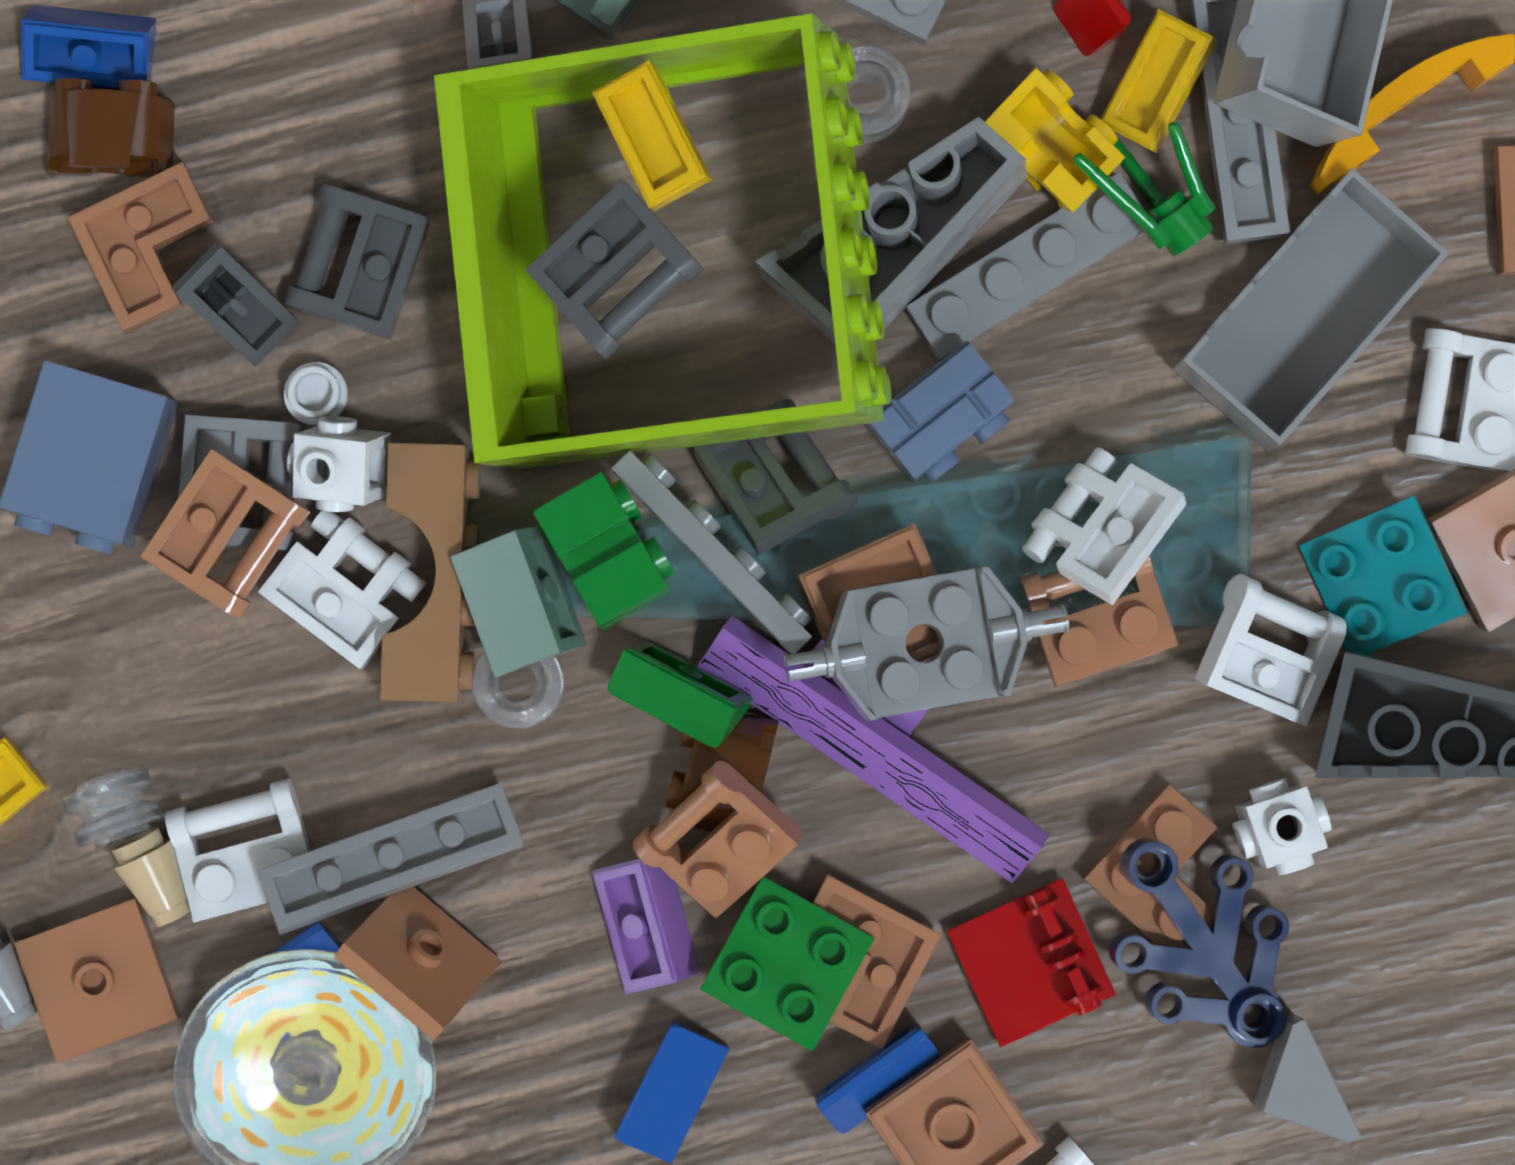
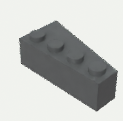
M1347 650L1344 654L1315 778H1515V690Z

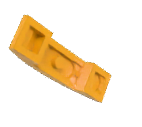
M1515 34L1486 37L1447 49L1422 61L1385 86L1369 101L1362 135L1332 143L1326 151L1310 183V188L1314 194L1318 196L1337 183L1352 168L1354 170L1358 169L1380 151L1368 133L1369 130L1454 73H1459L1472 92L1514 64Z

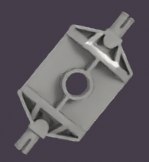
M988 566L844 591L840 597L826 644L820 645L818 650L790 655L784 654V666L810 663L808 667L786 670L785 674L789 683L795 680L825 675V678L832 677L856 710L867 721L997 696H1010L1027 643L1033 637L1069 632V621L1043 624L1044 620L1067 617L1068 614L1064 605L1031 612L1021 609ZM920 624L931 627L939 639V648L936 655L924 663L911 658L906 649L908 633L912 628Z

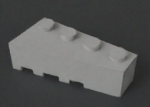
M979 117L909 161V166L881 184L877 182L869 187L870 208L869 210L861 211L864 236L872 237L876 250L877 273L876 275L869 276L871 301L877 300L880 303L884 330L1027 179L1026 159ZM821 218L802 231L803 235L778 251L772 250L755 262L762 278L835 344Z

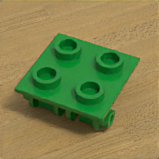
M763 876L749 898L700 990L813 1052L875 938L803 899L790 889L778 883L776 884Z

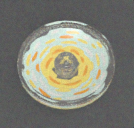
M295 949L265 955L243 964L220 979L207 991L189 1016L181 1034L174 1068V1096L180 1122L193 1147L208 1165H398L420 1138L433 1106L436 1088V1067L432 1040L333 957L337 952L318 949Z

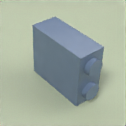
M44 360L2 493L0 508L17 513L14 526L47 536L52 535L54 525L78 531L75 544L112 555L115 543L134 548L178 403L164 395Z

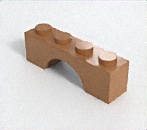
M388 443L386 507L413 521L424 533L434 554L436 575L431 596L417 617L402 628L382 636L380 700L463 703L464 690H474L476 655L475 652H465V626L476 625L450 558L453 555L480 545L479 524H469V499H480L481 464L470 460L471 450L466 445Z

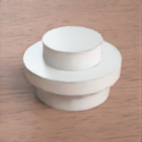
M310 362L299 366L290 374L284 387V400L287 409L297 420L307 425L318 426L319 418L339 417L343 413L348 401V387L343 376L334 367L322 362Z

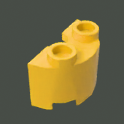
M1035 68L985 123L1026 159L1027 179L1025 181L1037 191L1044 186L1058 200L1060 208L1074 213L1098 187L1073 162L1074 155L1077 153L1084 154L1107 176L1123 161L1125 156L1114 146L1118 138L1105 122L1093 114H1090L1083 120L1074 112L1068 104V101L1074 94L1058 75L1048 69L1042 74Z

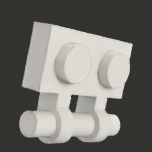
M1097 447L1084 464L1077 463L1065 478L1067 487L1052 508H1043L1032 522L1031 526L1034 532L1023 545L1022 550L1034 561L1043 563L1055 546L1066 548V551L1056 563L1059 574L1113 605L1186 506L1184 493L1132 463L1128 465L1115 483L1107 478V475L1117 461L1110 453ZM1088 501L1098 502L1099 506L1083 528L1073 523Z
M321 511L311 524V528L329 540L317 556L303 544L296 541L258 593L356 667L363 670L382 645V636L391 633L401 620V618L381 604L383 600L394 589L408 601L414 603L426 588L427 582L409 570L411 562L399 553L394 552L390 555L364 536L366 528L349 517L344 521L334 512ZM347 555L375 575L364 590L336 570Z

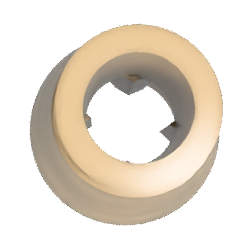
M158 827L142 831L111 849L117 861L112 866L147 914L152 917L156 927L169 924L190 912L173 845L170 838H163Z

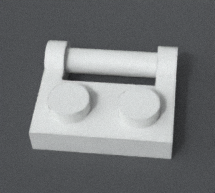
M1425 329L1422 349L1428 351L1415 434L1408 435L1405 455L1501 473H1508L1515 469V344L1463 335L1451 330ZM1453 356L1468 359L1455 442L1440 438Z
M1237 574L1228 582L1223 594L1225 608L1194 680L1307 726L1345 638L1346 622L1342 617L1329 611L1322 610L1315 613L1264 591L1258 580L1244 574ZM1254 616H1260L1306 636L1309 644L1304 656L1248 633Z
M290 778L270 783V790L189 812L185 806L165 811L166 828L175 850L193 923L268 903L257 870L311 851L297 795ZM276 814L280 820L282 833L200 855L195 836Z

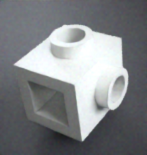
M321 417L318 419V426L294 434V442L290 446L287 457L288 474L293 478L292 497L316 500V509L329 512L354 510V505L365 506L386 497L388 443H391V432L357 429V420L353 418Z
M1286 778L1274 780L1249 789L1252 800L1235 805L1239 821L1232 823L1235 838L1245 859L1252 857L1254 865L1257 867L1268 869L1275 866L1278 876L1293 873L1314 865L1312 853L1328 848L1323 833L1332 830L1330 818L1319 794L1310 796L1307 786L1294 785L1289 787ZM1285 815L1292 816L1297 831L1296 835L1289 840L1282 839L1276 830L1278 820Z

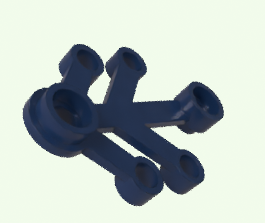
M1141 838L1132 842L1122 856L1121 868L1124 877L1136 888L1152 893L1190 948L1149 943L1145 938L1134 932H1123L1118 934L1110 944L1109 956L1112 963L1130 974H1137L1145 969L1209 977L1212 978L1225 997L1186 995L1180 988L1169 982L1156 983L1146 993L1145 1007L1147 1012L1159 1022L1174 1024L1180 1020L1220 1024L1224 1025L1227 1034L1242 1046L1260 1048L1272 1043L1282 1033L1286 1021L1285 1004L1282 998L1273 990L1280 943L1286 938L1289 931V922L1286 915L1270 905H1258L1248 913L1245 920V929L1249 937L1255 940L1247 979L1245 980L1233 961L1245 892L1250 889L1254 880L1251 865L1246 860L1232 854L1222 855L1213 862L1210 869V879L1218 890L1210 930L1175 880L1179 870L1178 858L1175 852L1168 845L1153 838ZM1146 852H1152L1155 859L1153 868L1146 874H1140L1137 870L1138 858ZM1237 864L1240 868L1239 880L1231 886H1226L1223 881V874L1229 866ZM1267 915H1273L1275 918L1274 930L1267 936H1261L1259 932L1260 921ZM1131 942H1137L1140 947L1138 958L1131 963H1124L1122 959L1123 948ZM1166 993H1173L1175 996L1173 1009L1167 1013H1160L1158 1010L1159 999ZM1252 1004H1259L1261 1009L1259 1019L1253 1024H1245V1010Z

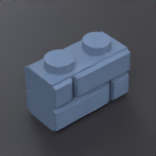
M967 340L893 398L890 404L883 406V422L865 425L912 484L923 475L932 484L961 461L954 450L974 435L983 444L1011 421L1004 411L1014 403L1015 399Z

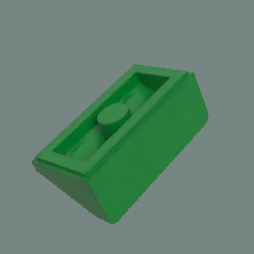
M648 640L623 650L607 687L611 695L711 748H717L725 741L754 700L750 694Z

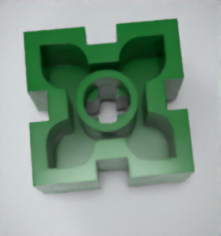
M600 472L532 511L597 625L605 631L671 593L664 580L675 574L673 568L654 536L642 543L632 524L643 517L621 479L609 485L603 473Z

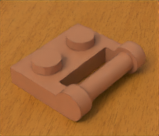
M211 448L140 557L223 611L241 619L251 603L247 596L293 526L295 525L300 528L311 511L216 449ZM257 501L272 512L226 583L223 584L209 576L208 573Z
M1150 555L1132 578L1136 589L1135 593L1118 598L1113 605L1105 602L1070 614L1067 617L1043 621V624L1069 621V632L1037 637L1054 687H1059L1179 646L1153 572ZM1037 571L1019 577V584L1028 612L1050 608L1049 601L1084 590L1083 587L1059 574V571L1040 577Z
M723 761L715 762L702 774V784L657 826H647L633 839L632 843L636 855L642 862L653 868L659 867L716 919L797 847L804 834L802 829L735 768ZM718 803L730 804L735 810L689 853L676 843Z

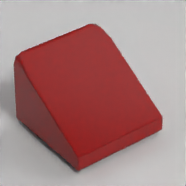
M1059 0L1054 7L1056 16L1081 53L1086 57L1094 55L1123 36L1132 18L1121 0Z

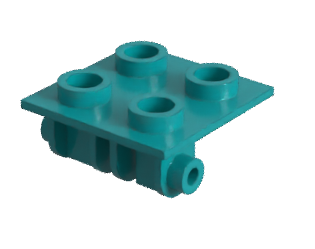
M1415 495L1299 545L1328 611L1342 617L1346 622L1347 628L1343 640L1346 651L1350 650L1368 655L1468 613Z

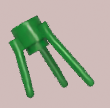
M1171 122L1168 125V131L1190 196L1186 197L1180 188L1163 196L1121 140L1118 138V141L1114 144L1125 156L1121 164L1152 204L1148 210L1152 217L1084 154H1075L1073 162L1147 232L1158 249L1166 247L1172 256L1178 255L1195 245L1213 230L1214 226L1207 215L1213 212L1216 207L1203 188L1188 143H1186L1178 122Z

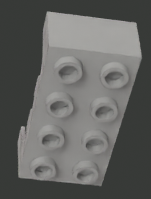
M1238 0L1213 104L1316 148L1362 135L1393 0Z
M1352 168L1327 193L1176 364L1173 370L1265 451L1270 452L1285 441L1450 252Z

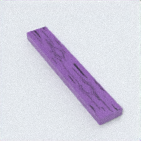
M731 615L697 667L750 694L751 698L754 699L752 704L774 720L779 721L784 727L1009 882L1013 883L1043 847L1049 836L1048 832L882 718H877V720L873 721L865 720L844 692L821 676L795 680L789 683L785 671L806 666L803 664L784 666L783 655L787 654L785 651Z

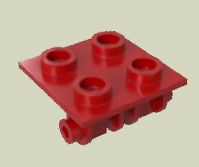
M1063 878L947 930L1000 1048L1075 1013L1083 1015L1091 1012L1102 1005L1101 1001L1116 995Z

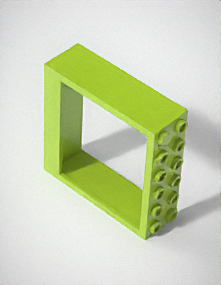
M813 13L434 75L474 463L521 470L625 456L629 451L633 454H642L884 421L883 405L891 403V384L889 374L886 373V366H878L876 340L884 338V320L880 303L877 300L871 301L869 276L876 275L877 257L872 237L864 236L861 211L869 210L870 194L865 173L863 171L857 172L854 147L862 145L863 131L857 107H850L847 82L855 81L856 78L855 60L849 42L843 43L840 35ZM648 60L656 64L667 88L805 66L842 400L570 437L557 305L525 270L550 247L536 109L595 100L593 91Z

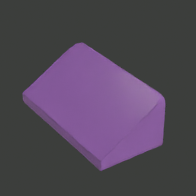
M640 858L591 871L625 994L679 982L700 972L677 883L659 867L653 868L648 866Z

